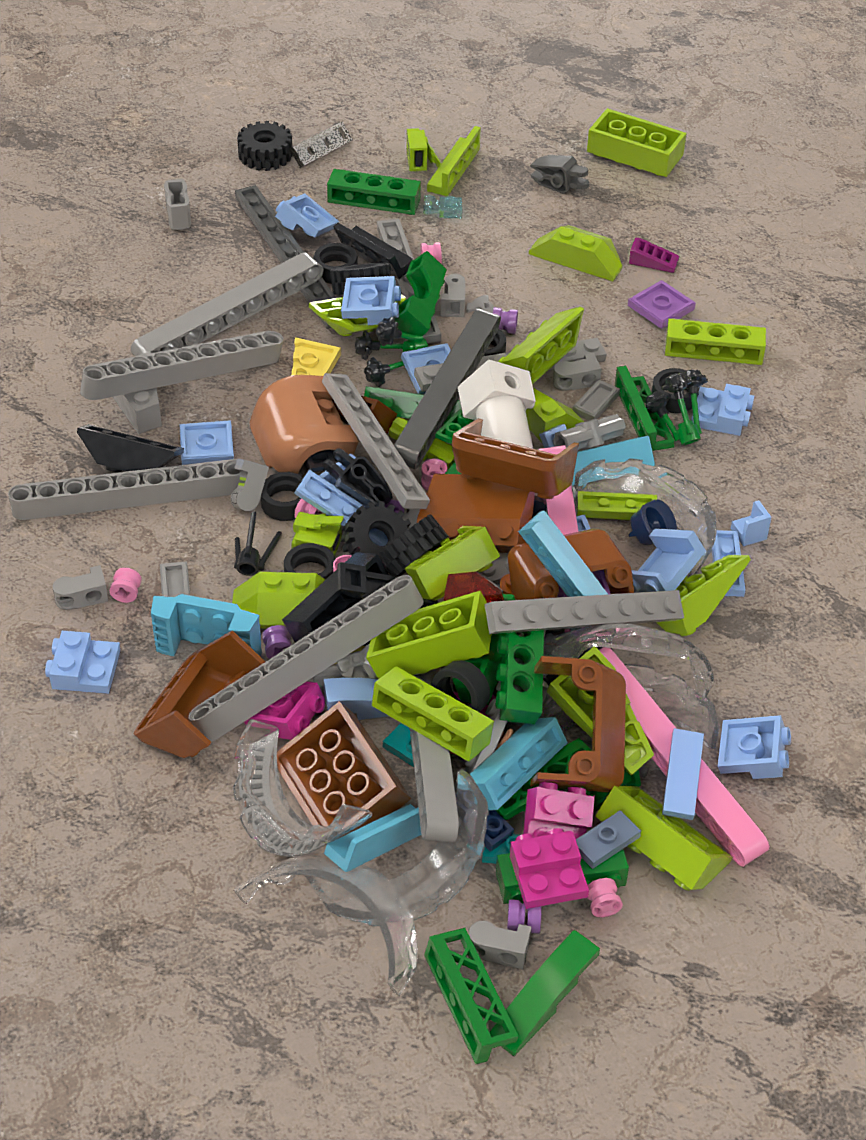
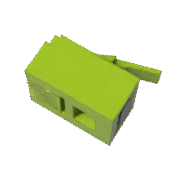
M419 128L407 129L406 153L409 171H427V157L430 163H435L439 168L441 162L434 153V149L429 145L428 138L425 137V131L419 130Z
M299 512L293 523V532H296L291 543L292 548L301 544L315 543L328 548L335 556L341 542V523L344 516H326V513L316 515Z

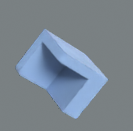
M758 500L753 502L751 516L732 521L731 530L738 531L739 541L743 547L767 540L772 517Z

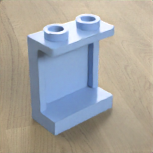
M654 529L649 537L656 546V549L638 571L632 570L634 593L675 590L706 552L694 531Z

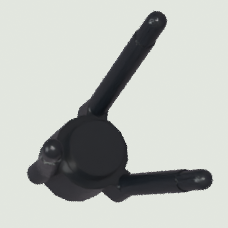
M255 511L251 513L246 548L241 551L240 538H235L236 560L234 568L246 576H253L257 574L258 570H264L267 559L282 535V532L278 531L263 556L260 557L259 551L252 547L257 514Z

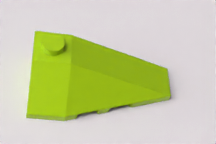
M533 388L536 402L532 409L527 408L525 412L529 430L541 443L542 440L539 434L553 427L565 424L566 429L575 427V424L584 422L571 408Z
M727 555L702 567V574L686 576L675 589L679 590L684 618L676 621L656 623L667 633L680 634V636H688L696 632V628L706 622L751 561L750 556Z
M596 646L592 647L580 658L593 660L616 671L615 667ZM560 675L550 683L546 692L592 738L594 691L581 690L574 685L571 676ZM626 694L624 769L632 775L652 758L654 753L640 722L637 721L630 706L631 702Z

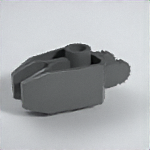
M546 155L537 158L530 165L531 168L535 169L531 177L539 185L562 194H565L570 188L579 190L589 188V180L580 178L588 176V168L577 165V160L573 156Z

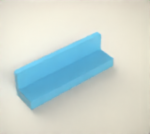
M649 436L578 451L572 485L653 467L655 462Z
M540 511L518 531L568 597L608 595L545 511Z
M556 717L539 718L535 724L525 723L460 783L462 790L478 789L488 810H498L568 743Z
M409 804L328 843L324 854L342 870L348 872L420 836L419 808Z

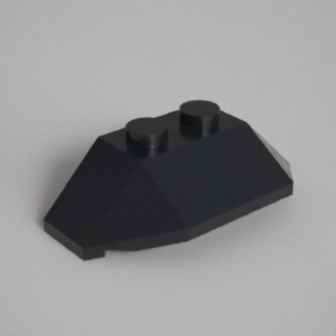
M90 424L77 428V434L95 462L106 466V470L112 472L162 468L184 453V448Z

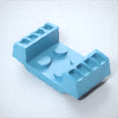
M184 594L176 597H153L151 617L157 652L175 656L181 640L208 645L233 630L261 656L260 617L258 614L241 610L237 604Z

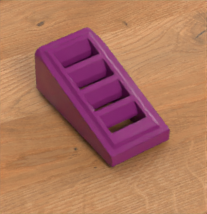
M635 237L630 250L629 264L671 273L675 272L679 255L644 239Z

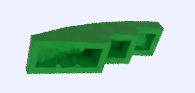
M574 929L555 949L506 1009L518 1034L517 1042L501 1046L512 1056H515L556 1013L557 1005L578 984L579 976L599 956L600 948ZM496 1023L489 1033L491 1037L505 1034V1031L501 1025Z

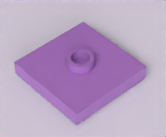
M662 280L628 299V306L661 329L668 326L669 318L680 319L695 310L696 305L694 301Z

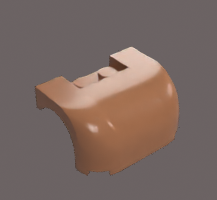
M291 375L272 383L259 396L249 423L263 460L269 466V469L273 467L278 472L298 474L303 463L311 455L328 449L336 450L340 448L346 453L354 455L358 440L351 426L343 424L332 401L333 398L322 383L324 376Z

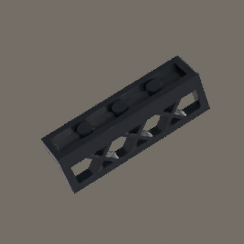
M336 223L333 226L340 242L351 246L358 256L370 263H389L391 275L399 280L408 272L410 263L414 260L412 257L358 226H355L353 229H349L340 223Z

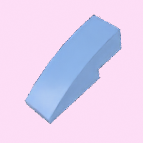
M324 679L327 711L340 701L349 710L356 713L358 720L388 717L387 714L371 706L374 683L378 679Z

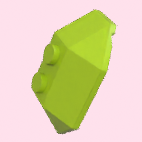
M570 225L560 226L538 238L529 250V255L612 282L622 270V263L611 238Z
M401 294V301H396V303L399 305L406 300V297ZM343 297L309 303V308L341 336H351L353 333L363 331L372 332L378 328L377 325H368L367 318L343 319L341 314Z
M259 572L234 589L232 603L237 604L241 610L258 614L260 617V629H267L276 625L285 626L282 619L321 585L325 579L316 573Z

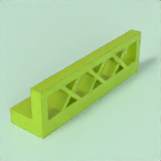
M474 126L466 138L460 137L427 183L428 192L448 197L480 150L481 127Z

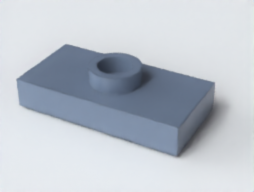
M618 811L577 838L576 843L581 858L593 869L640 838L641 830L625 814Z

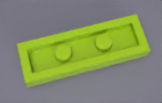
M578 491L577 516L585 515L586 518L631 520L633 514L641 509L642 505L652 500H657V495Z

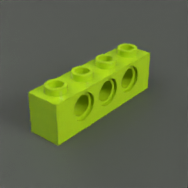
M668 319L665 356L762 365L766 348L765 327Z
M394 667L374 683L371 706L463 759L471 761L490 744L494 720L401 668Z

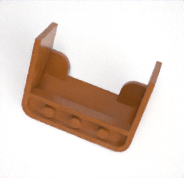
M479 418L453 433L452 450L458 472L462 473L461 476L466 479L480 478L538 493L537 496L543 499H553L554 496L561 494L572 485L579 443H572L556 455L481 436L483 419Z
M589 529L564 535L591 572L604 570L610 594L634 593L631 567L607 532L600 529ZM527 543L515 545L508 554L511 590L515 599L557 598L559 592L558 583Z
M233 630L195 651L182 663L133 734L145 744L181 758L188 756L193 758L202 749L209 747L211 741L194 727L188 716L192 709L266 661Z
M541 656L534 667V673L571 676L572 682L577 688L584 691H594L592 751H579L575 753L569 761L568 774L538 772L530 781V787H539V783L548 782L558 784V789L578 787L584 788L586 791L611 792L614 786L619 787L624 780L626 682L624 677L619 672L590 659Z

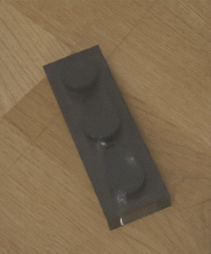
M343 121L294 145L290 148V151L298 166L302 168L353 140Z

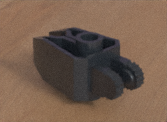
M337 448L333 455L346 469H341L330 459H326L322 463L324 469L336 479L334 486L362 505L366 506L367 503L374 502V506H376L379 500L388 505L392 500L393 496L387 482L366 457L357 456L353 459L343 449Z

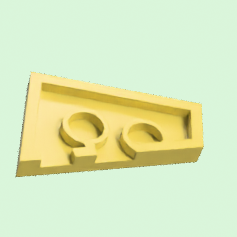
M295 337L291 375L324 376L325 373H331L341 356V348Z

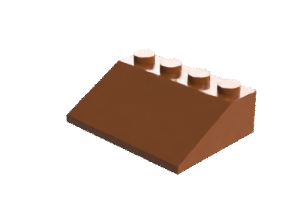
M462 474L433 475L426 493L430 502L427 509H420L417 523L431 514L447 533V538L450 541L459 535L457 530L462 526L485 527L497 551L500 553H509L515 545L526 543L518 531L532 519L534 492L480 478L466 479L461 476Z
M340 701L270 757L321 840L337 837L342 832L369 818L360 826L342 835L345 836L397 811L412 799L356 715Z

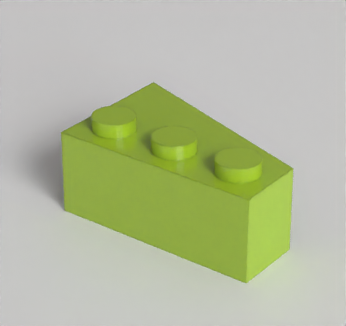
M460 527L457 530L459 535L451 541L449 538H445L440 542V548L433 552H426L405 568L422 598L432 599L433 601L438 600L447 594L446 590L454 585L460 586L468 582L471 574L476 571L483 572L493 566L492 561L499 558L500 555L485 527Z

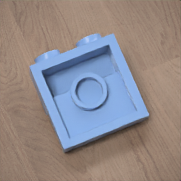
M306 194L294 196L287 201L283 200L276 208L277 214L275 217L281 221L284 227L292 231L302 227L307 235L314 238L333 230V226L339 223L335 217Z
M395 276L346 278L341 308L342 318H367L368 325H378L384 318H398L399 305L396 301H401V288L396 286Z
M726 384L724 391L700 387L697 398L700 428L740 436L742 427H748L751 412L746 410H752L754 395H750L751 388Z
M61 631L60 638L53 639L52 654L54 659L47 660L45 674L46 677H50L52 689L109 694L121 650L120 643L91 640L90 633Z
M781 715L723 720L718 758L720 774L750 772L753 779L782 777L783 769L789 768V754L785 750V745L791 744V732L789 727H785Z

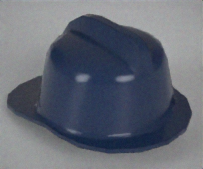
M659 499L642 505L641 509L631 517L632 531L628 536L636 537L643 545H653L654 543L649 535L654 529L677 530L673 512L666 503Z

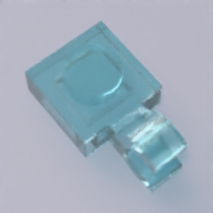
M432 195L424 196V203L431 204L429 206L423 205L424 214L439 213V218L462 219V198L448 196L439 197V200H437Z

